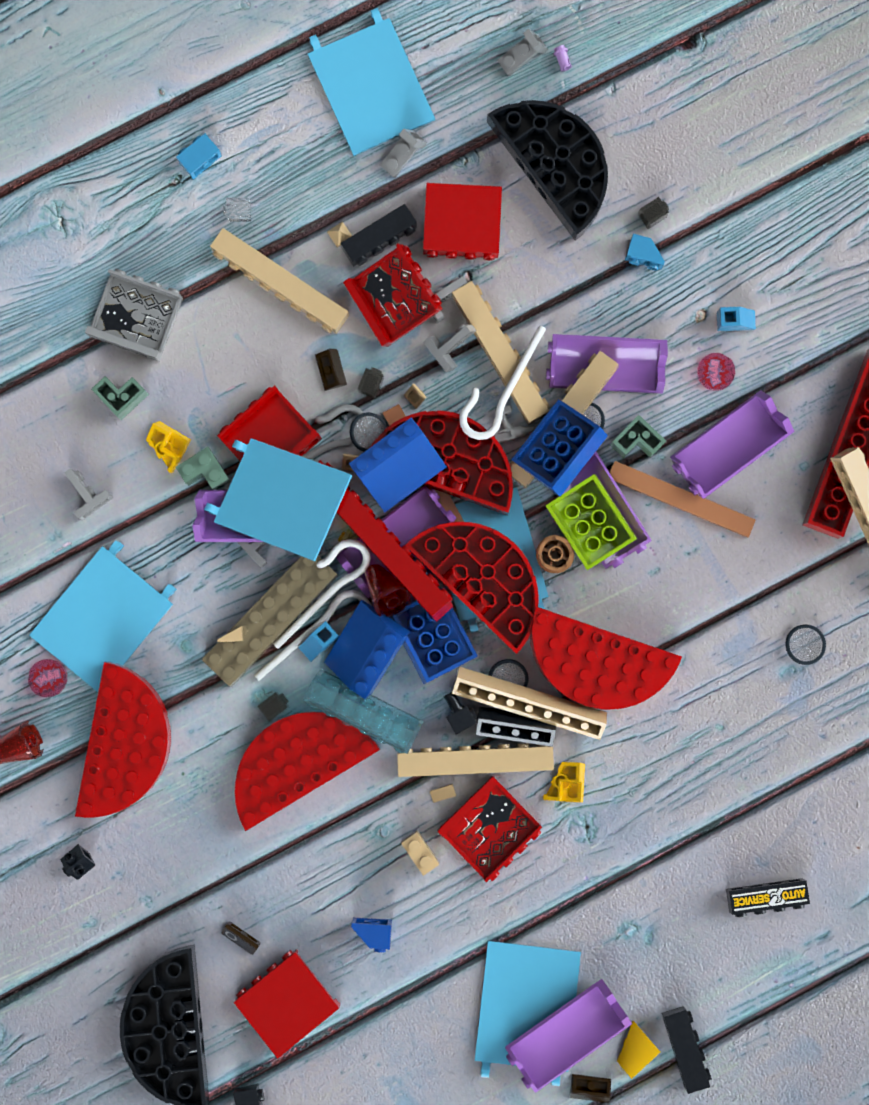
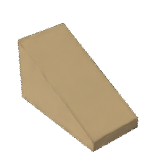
M241 626L217 639V642L243 641V627Z
M453 784L430 791L433 803L456 796Z

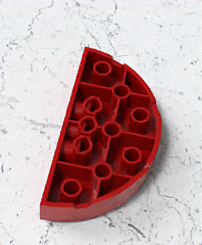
M437 410L422 411L408 415L388 426L370 446L372 447L412 417L447 466L423 485L507 516L509 514L513 495V480L510 464L502 446L494 436L484 440L470 438L463 432L460 426V414ZM467 417V423L472 430L476 432L487 431L481 424Z
M447 522L427 528L404 544L513 652L517 654L522 649L531 634L535 608L539 604L536 578L530 563L513 541L499 531L481 524Z
M537 606L535 608L531 626L530 646L536 664L546 680L557 691L584 706L610 710L627 708L644 702L659 692L669 682L682 659V656Z
M109 661L104 662L75 817L95 818L111 815L126 809L140 800L158 781L165 769L170 753L171 726L167 710L159 694L145 678L128 667Z
M304 712L282 718L271 724L249 745L240 761L236 775L235 803L245 831L378 752L380 747L369 733L359 725L332 713Z

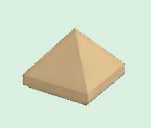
M343 222L327 231L337 248L341 246V242L352 236Z
M412 384L404 394L415 409L427 398L423 391L415 384Z
M343 454L342 470L353 471L349 463L357 458L358 455Z

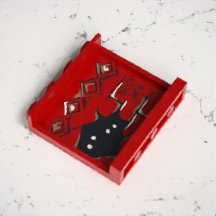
M399 243L396 244V249L355 278H348L343 282L383 347H389L442 310L440 298L437 294H433L430 289L432 287L431 283L420 273L422 269L411 258L412 252L406 245L404 246Z
M491 776L437 829V832L460 853L483 877L485 882H488L498 877L500 874L498 871L503 866L506 868L513 862L514 859L512 857L517 852L521 854L528 847L526 843L531 838L535 840L542 833L540 831L542 826L494 776Z

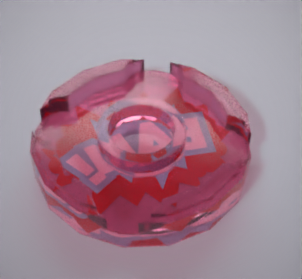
M711 353L705 356L697 368V378L701 385L712 391H721L727 388L732 383L736 374L732 360L721 353Z
M52 659L41 660L35 663L29 671L28 684L31 690L38 696L54 697L60 694L66 687L68 681L67 672L58 661Z

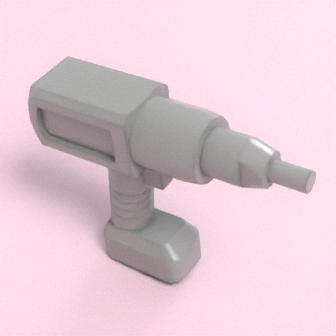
M507 405L504 407L501 421L503 430L497 431L494 437L499 444L507 443L532 433L537 426H519L514 428L513 423L509 424L506 415L512 412L511 405Z

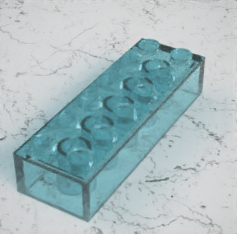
M322 669L312 680L303 698V701L307 702L308 706L324 711L327 716L340 719L343 724L353 726L359 729L361 733L375 737L382 744L387 743L400 753L408 754L424 722L373 695L366 699L362 698L350 690L338 677Z

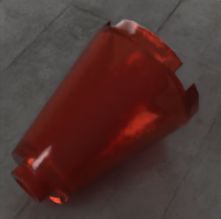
M379 564L370 565L366 569L364 575L374 610L379 616L385 614L386 617H390L401 612L406 607V601L411 599V594L407 588Z
M29 721L23 722L0 738V764L32 760L42 756L44 749L40 750V744L43 741L34 724L29 725Z

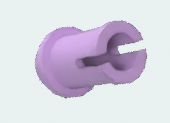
M564 45L556 47L553 54L557 57L560 70L567 71L571 69L572 65L567 55L568 49Z

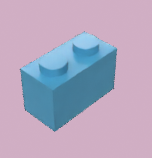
M206 133L202 136H197L189 147L181 149L178 156H176L179 164L192 179H195L222 157L220 150Z

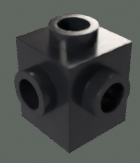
M79 844L60 859L63 865V872L68 877L72 876L76 880H79L95 866L91 854Z

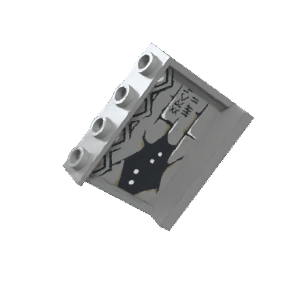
M109 269L110 277L91 327L87 326L85 333L91 338L160 362L183 301L182 296L176 289L168 288L167 290L161 288L162 285L153 281L147 283L139 276L133 275V277H130L122 270L115 269L113 271Z

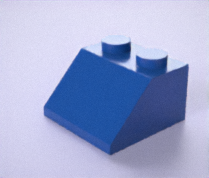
M353 917L351 928L370 949L381 953L386 952V949L390 950L392 920Z

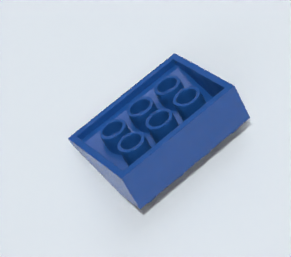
M558 399L511 460L548 489L561 496L608 435L599 425Z
M412 417L349 463L351 469L384 513L447 467Z
M417 601L389 615V618L410 631L403 646L423 684L478 657L453 607L437 622Z
M361 600L324 663L350 690L366 699L376 689L410 631L364 600Z

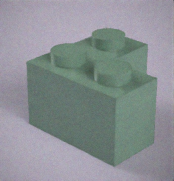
M105 376L91 389L120 420L125 418L149 395L133 377L118 389Z
M638 415L612 441L610 446L624 458L637 445L651 458L666 440Z
M206 447L175 467L188 486L202 477H205L213 490H218L231 482L209 447Z

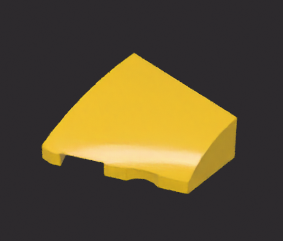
M158 421L152 424L146 441L155 449L158 458H162L168 467L167 471L173 473L191 439Z
M561 762L558 773L553 777L552 785L547 794H544L543 800L583 803L585 764Z
M634 1020L631 1022L632 1025H630L627 1037H625L623 1042V1048L617 1058V1062L631 1079L660 1053V1050Z

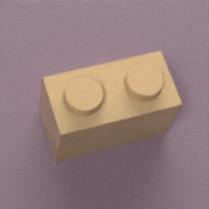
M418 830L401 841L402 846L423 876L439 865L438 859Z

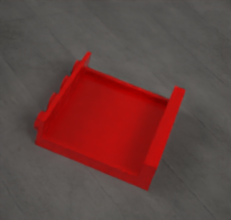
M427 183L423 255H427L430 258L442 255L449 259L462 256L468 260L481 257L487 261L498 258L502 187Z
M275 385L272 388H267L263 392L262 397L252 401L246 411L237 414L234 421L230 425L222 427L217 435L240 462L244 453L232 447L235 440L249 444L252 438L303 456L322 439L319 433L310 426Z
M297 949L294 952L289 950L281 957L283 961L278 965L273 963L266 969L268 973L263 977L257 976L251 981L252 986L247 990L245 987L236 994L237 998L233 1002L277 1059L336 1012L341 1005L336 998H332L299 956Z

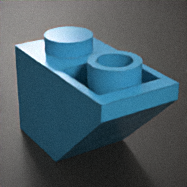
M633 233L625 260L629 261L632 265L639 266L641 264L647 266L650 270H661L665 261L653 240Z
M720 307L716 312L717 331L756 329L755 310L743 307Z
M325 621L298 648L312 662L339 638V635Z

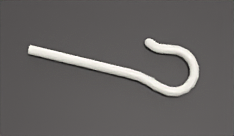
M543 326L538 327L498 401L493 425L485 432H476L467 423L468 413L479 398V389H472L471 398L462 408L459 416L460 426L463 432L470 438L477 440L488 439L499 430L505 404L546 330Z
M354 539L343 540L336 544L324 559L317 562L318 568L326 567L342 549L347 547L359 549L363 556V561L359 568L336 581L273 643L276 648L279 649L342 586L365 573L371 559L370 552L365 544Z
M345 590L337 594L325 613L312 626L254 676L260 681L318 627L329 620L342 600L353 597L360 601L364 600L371 605L368 598L356 590Z

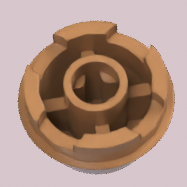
M551 535L544 538L538 544L536 559L540 567L545 571L561 573L567 570L573 563L574 549L565 537Z

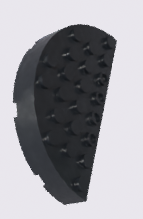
M521 101L520 103L501 106L488 113V125L576 241L589 229L596 219L602 206L608 183V166L604 150L594 131L578 115L565 110L562 106L545 101Z
M194 944L174 949L149 965L129 990L120 1017L121 1048L126 1063L128 1062L133 1072L132 1074L153 1096L165 1103L174 1105L210 1104Z

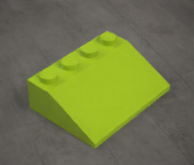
M593 474L546 505L548 511L587 570L637 539L596 474Z

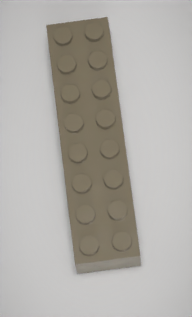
M301 556L227 632L228 634L242 626L243 641L218 642L201 659L229 687L233 686L339 576L328 565L318 568L317 562L322 560L319 556H317L316 561Z

